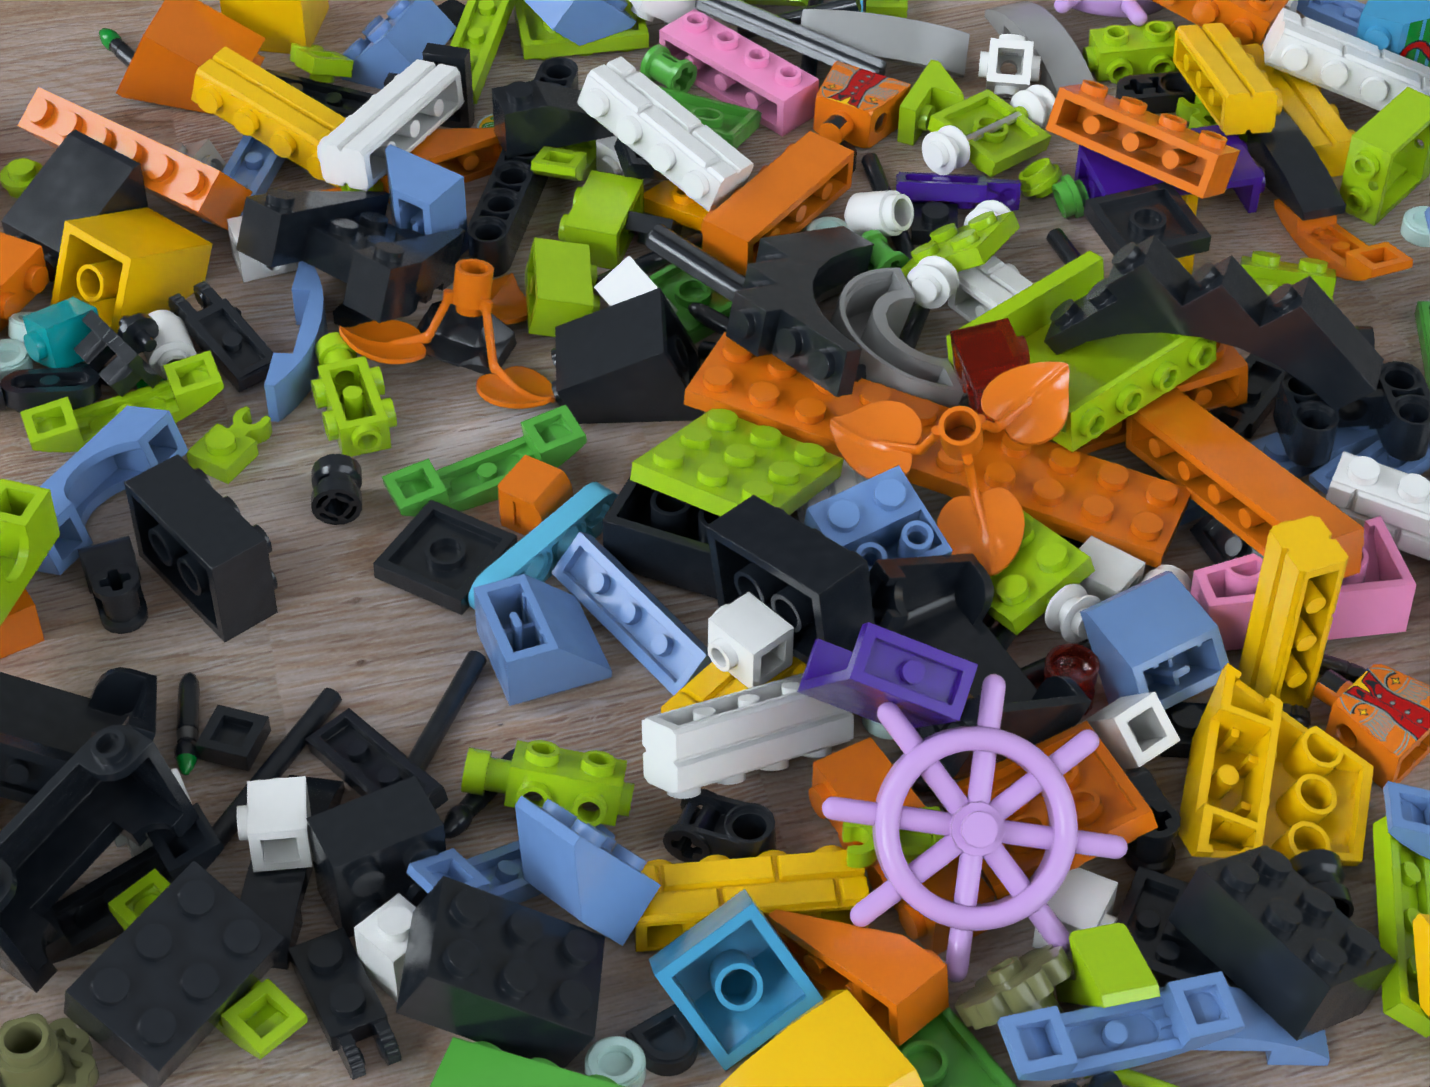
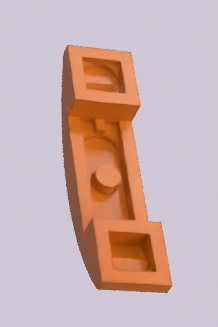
M1280 199L1274 200V209L1295 243L1309 258L1328 262L1327 268L1335 269L1336 276L1351 281H1364L1407 270L1413 266L1412 258L1387 241L1370 246L1365 244L1337 224V215L1303 221Z

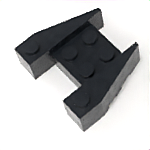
M271 188L265 194L246 197L236 250L271 268L304 261L347 283L343 305L378 323L410 316L417 310L418 302L426 304L432 299L435 289L443 291L453 283L455 264L460 258L466 230L457 228L423 236L414 230L400 229L388 223L389 219L385 216L390 196L385 191H287Z

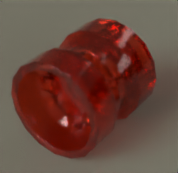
M1073 643L1058 645L1047 654L1044 667L1045 678L1043 681L1048 677L1064 675L1073 679L1091 700L1090 706L1084 713V715H1087L1092 709L1094 702V685L1097 683L1100 667L1098 657L1092 650L1083 645Z

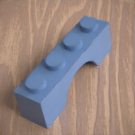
M127 405L40 486L51 491L60 536L38 568V572L61 575L79 558L77 549L93 544L85 526L90 515L97 507L113 495L125 490V481L177 454L183 457L189 451L169 410Z

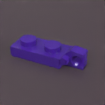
M899 172V174H896V191L907 195L912 203L946 201L949 204H958V209H972L976 207V203L996 200L1006 205L1010 211L1019 210L1020 180L986 178V175H939L937 173Z

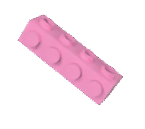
M696 9L659 29V44L669 48L671 55L679 60L687 59L696 65L697 76L693 85L722 102L758 110L762 113L760 124L783 137L814 117L816 96L819 91V79Z

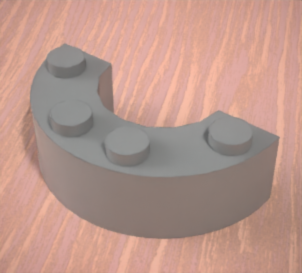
M901 268L869 270L851 279L842 290L830 323L840 333L862 348L859 364L866 366V380L883 384L949 408L958 406L965 390L949 360L929 356L917 351L899 339L916 298Z

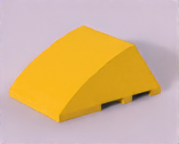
M1227 663L1221 671L1191 742L1179 813L1181 822L1178 832L1187 850L1193 857L1227 858L1267 845L1270 849L1283 854L1290 861L1291 858L1302 852L1325 849L1339 855L1343 866H1358L1363 859L1374 766L1318 726H1313L1309 729L1282 710L1283 702L1273 694H1270L1267 698L1260 695L1239 680L1242 672Z
M848 989L819 990L823 1000L775 1034L759 1051L747 1059L719 1086L924 1087L915 1067Z

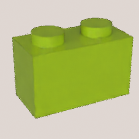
M591 170L584 186H578L575 191L573 207L570 213L563 214L558 230L559 240L589 245L590 262L592 265L606 269L616 268L622 262L635 235L626 230L629 211L644 214V180Z
M534 237L525 270L528 334L555 337L556 326L600 310V296L593 295L597 282V265H592L590 262L589 245Z

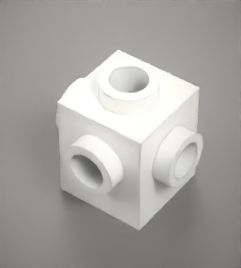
M1015 34L999 35V39L991 38L989 52L981 51L978 77L987 78L986 90H994V94L1000 98L1012 99L1015 93L1026 90L1030 86V81L1038 82L1041 56L1033 55L1034 41H1025L1024 36ZM1011 63L1015 65L1017 73L1015 75L1002 74L1000 69L1004 64Z

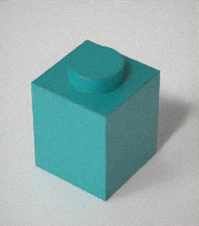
M71 297L23 316L27 332L24 335V345L29 356L34 361L48 368H68L76 363L83 362L84 360L73 349L92 331L82 319L91 310L98 315L97 308L75 297Z

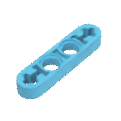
M591 482L583 487L476 578L468 595L469 606L475 609L473 587L522 574L545 582L553 575L551 573L579 532L590 534L594 538H597L603 532L602 520L618 494L598 482Z

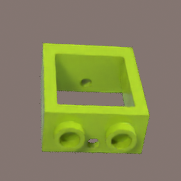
M1407 87L1352 135L1339 191L1346 204V213L1375 226L1429 176L1430 96ZM1418 139L1424 143L1422 146L1418 143Z

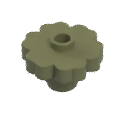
M1052 944L1033 949L1019 958L1018 956H1013L993 966L987 971L985 976L976 981L975 987L958 997V1001L954 1006L966 1027L973 1026L975 1030L997 1024L1000 1017L1056 1005L1061 1014L1063 1010L1052 992L1054 991V986L1071 976V971L1074 967L1062 946L1054 948Z
M38 1013L5 1022L0 1028V1087H94L99 1079V1071L96 1060L92 1056L93 1048L88 1033L81 1028H77L76 1024L69 1018H60L48 1025L46 1019Z

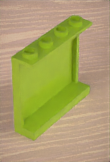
M1090 250L946 336L948 360L959 381L983 395L985 388L995 377L1010 369L1037 362L1067 363L1070 370L1069 412L1064 427L1052 440L1071 452L1099 437L1111 427L1135 414L1138 410L1171 391L1174 387L1199 371L1207 368L1216 361L1217 348L1216 341L1201 337L1169 333L1121 334L1089 341L1056 355L1044 342L1052 323L1050 320L1051 314L1064 301L1073 299L1075 302L1087 295L1098 282L1104 279L1103 257Z

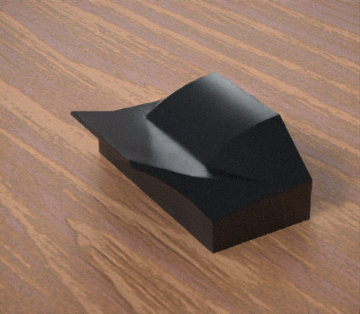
M442 301L430 305L417 326L421 333L428 329ZM450 304L432 341L428 344H423L426 348V356L484 375L492 374L489 370L482 315L479 317L462 316L456 312V306ZM491 313L497 362L502 367L517 342L514 331Z

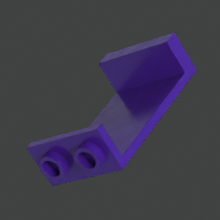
M1218 125L1191 128V130L1201 133V130H1208L1225 136ZM1238 135L1225 136L1228 139L1226 145L1240 150L1226 189L1233 188L1248 213L1257 212L1260 193L1264 192L1266 184L1263 169L1257 166L1252 159L1244 140H1240ZM1079 145L1074 181L1080 179L1083 182L1089 199L1163 183V181ZM1173 186L1180 196L1191 194Z
M867 622L862 624L853 652L821 639H815L797 692L880 724L881 722L877 717L878 707L884 702H893L901 709L914 728L960 721L978 664Z

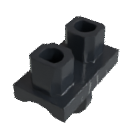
M93 310L82 319L92 331L73 350L97 372L117 354L98 375L121 397L141 379L152 389L163 379L138 355L145 351L151 352L157 346V342L154 339L158 336L159 328L151 316L146 313L123 316L119 321L120 327L117 334Z

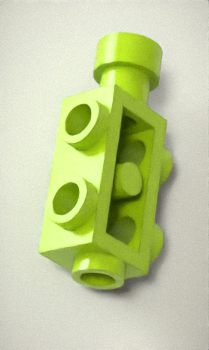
M1150 21L1143 26L1110 25L1106 28L1090 29L1089 46L1083 47L1082 56L1090 72H1094L1097 82L1110 80L1112 83L1117 84L1121 78L1129 75L1179 71L1173 63L1176 30L1173 21ZM1165 62L1162 66L1156 67L1158 64ZM1123 67L1121 70L1115 71L1117 68Z
M339 332L324 335L315 345V354L319 362V366H317L319 379L311 380V387L317 409L326 408V411L322 412V419L328 441L337 440L341 454L350 457L392 448L390 428L397 426V418L391 397L385 399L380 397V395H385V385L380 367L369 368L366 357H357V353L347 345Z
M517 740L512 761L491 757L492 751L469 747L462 777L461 792L481 796L484 795L485 791L506 794L504 806L515 808V804L521 796L530 800L525 794L536 792L543 799L539 801L530 800L531 802L542 807L548 798L577 816L579 820L586 824L589 823L594 827L599 824L616 826L617 815L629 817L635 783L624 782L627 760L614 758L611 754L598 750L584 753L563 749L545 740H534L531 742ZM591 802L596 804L599 809L588 811L581 804Z

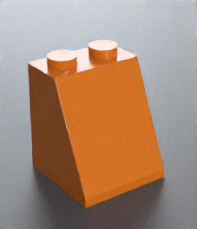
M164 0L143 34L116 94L123 98L206 113L198 104L191 100L197 69L207 60H212L213 56L225 46L261 67L265 57L259 55L258 52L266 38L199 0Z

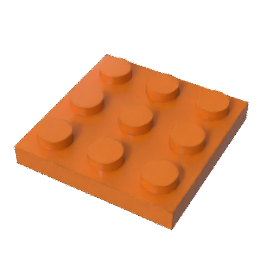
M1086 720L1035 746L1047 756H1050L1081 731L1086 729L1094 731V729ZM1099 738L1098 748L1063 776L1075 802L1078 830L1118 835L1123 837L1128 844L1136 838L1158 828L1152 809ZM1008 758L996 763L991 800L1027 772ZM970 777L957 782V785L966 797L968 795ZM1039 793L1006 820L1049 826L1047 807L1042 794ZM941 803V806H942L944 812H948V811L946 810V808L943 806V804ZM1003 844L1029 879L1038 868L1045 849ZM1075 854L1070 870L1082 866L1084 863L1096 858V856ZM983 859L981 873L997 900L1010 895Z

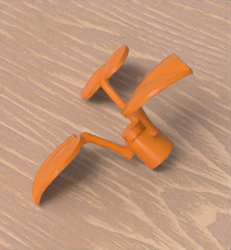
M462 259L455 264L453 289H444L443 300L428 329L423 333L415 326L399 320H390L382 323L370 321L353 327H342L339 325L340 336L358 354L379 363L407 364L421 360L426 356V348L423 344H428L432 341L450 304H454L456 312L462 316L479 317L482 315L488 364L492 374L480 376L477 379L476 390L485 401L499 407L512 409L533 408L556 402L552 391V384L546 377L524 366H512L503 370L497 362L491 313L505 325L520 323L527 320V302L514 274L510 273L493 280L494 267L486 261Z
M1037 362L1003 372L987 385L981 398L983 413L989 419L995 421V423L986 420L983 414H977L969 407L955 406L942 414L939 425L931 428V434L920 445L917 444L920 442L923 433L921 421L911 407L898 401H877L864 405L850 413L833 417L830 420L831 432L844 460L856 473L866 479H870L898 465L907 477L912 468V455L920 456L925 454L938 440H941L942 448L950 458L963 461L970 496H958L949 500L941 509L937 518V526L953 550L951 555L973 553L989 576H995L1008 567L1017 555L1024 536L1025 521L1018 499L1008 489L996 487L980 494L973 457L981 451L983 446L982 429L992 433H999L1005 428L1008 437L1013 442L1026 446L1043 444L1053 439L1064 427L1069 412V365L1065 362Z

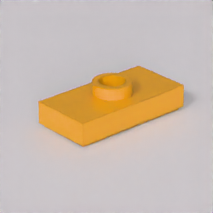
M663 180L644 193V212L658 217L673 219L681 225L701 231L702 221L708 211L688 197L674 183Z

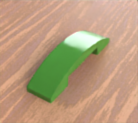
M565 404L522 421V437L438 470L434 469L429 458L382 476L383 484L402 516L415 517L430 500L457 511H464L498 500V484L525 454L554 467H559L587 443V438Z

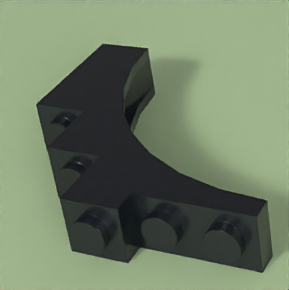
M845 226L760 238L756 263H750L747 266L743 290L734 292L726 336L757 357L773 354L836 397L852 394L862 348L840 333L822 314L818 304L842 292L845 285L851 279L868 271L874 244Z
M1155 235L1137 245L1131 242L1122 247L1112 259L1113 267L1108 278L1098 282L1087 295L1075 302L1073 299H1068L1061 303L1051 314L1050 320L1052 323L1044 340L1048 347L1058 355L1083 343L1121 334L1169 333L1201 337L1240 348L1277 365L1310 387L1333 410H1337L1376 391L1384 362L1379 353L1311 276L1293 285L1289 283L1283 284L1268 296L1232 255L1215 265L1206 263L1191 275Z

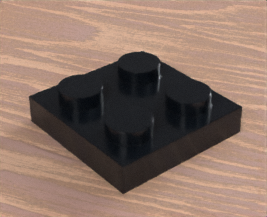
M1166 182L1091 198L1085 202V217L1113 256L1125 245L1131 242L1137 245L1153 235L1164 244L1175 258L1209 251L1211 235L1173 185Z
M430 500L373 563L374 576L381 581L463 615L470 607L468 595L476 578L518 542L517 535Z

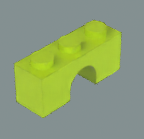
M2 478L0 479V626L60 536L50 489Z

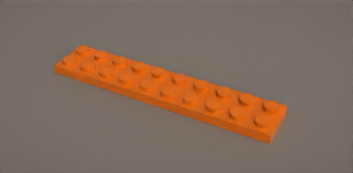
M726 332L723 333L688 384L684 395V405L704 412H708L712 408L733 411L737 414L738 418L759 426L774 427L782 435L803 443L818 444L826 452L841 458L843 457L835 444L830 427V420L833 417L850 413L864 405L877 401H898L911 407L918 415L923 430L922 438L917 444L920 445L931 434V428L939 425L942 414L949 409V407L930 400L922 399L863 378L858 382H854L852 394L836 397L773 354L755 356L728 338ZM1005 428L999 433H992L982 429L983 446L981 451L973 457L980 494L996 487L1008 489L1018 499L1023 511L1059 535L1085 543L1092 535L1146 562V565L1157 568L1162 564L1189 505L1191 493L1186 487L1076 450L1071 452L1063 446L1050 441L1031 446L1020 445L1008 437ZM938 440L925 454L920 456L912 455V468L907 475L910 483L952 498L970 496L963 461L950 458L944 452L941 440Z

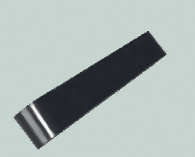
M550 58L540 65L534 80L579 90L578 66L568 58ZM502 149L468 225L469 259H479L490 263L494 267L493 278L505 274L510 269L549 176L537 175L531 171V161L539 152L507 158Z

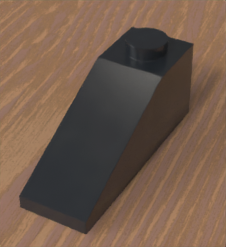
M538 80L517 81L506 86L492 88L494 133L507 158L539 152L543 146L559 148L615 135L578 105L577 101L582 90Z

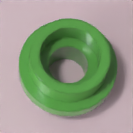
M1069 174L1061 176V182L1052 185L1054 199L1060 213L1064 218L1073 215L1075 218L1083 217L1085 202L1089 199L1083 182L1080 179L1074 181Z

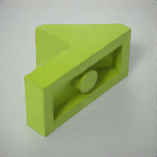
M930 60L901 103L897 142L914 146L923 130L929 131L927 127L932 114L964 100L963 92L939 61Z
M1117 922L1076 930L1070 933L1069 942L1074 974H1071L1069 978L1055 986L1059 1002L1106 1008L1160 997L1159 985L1128 928L1123 923Z

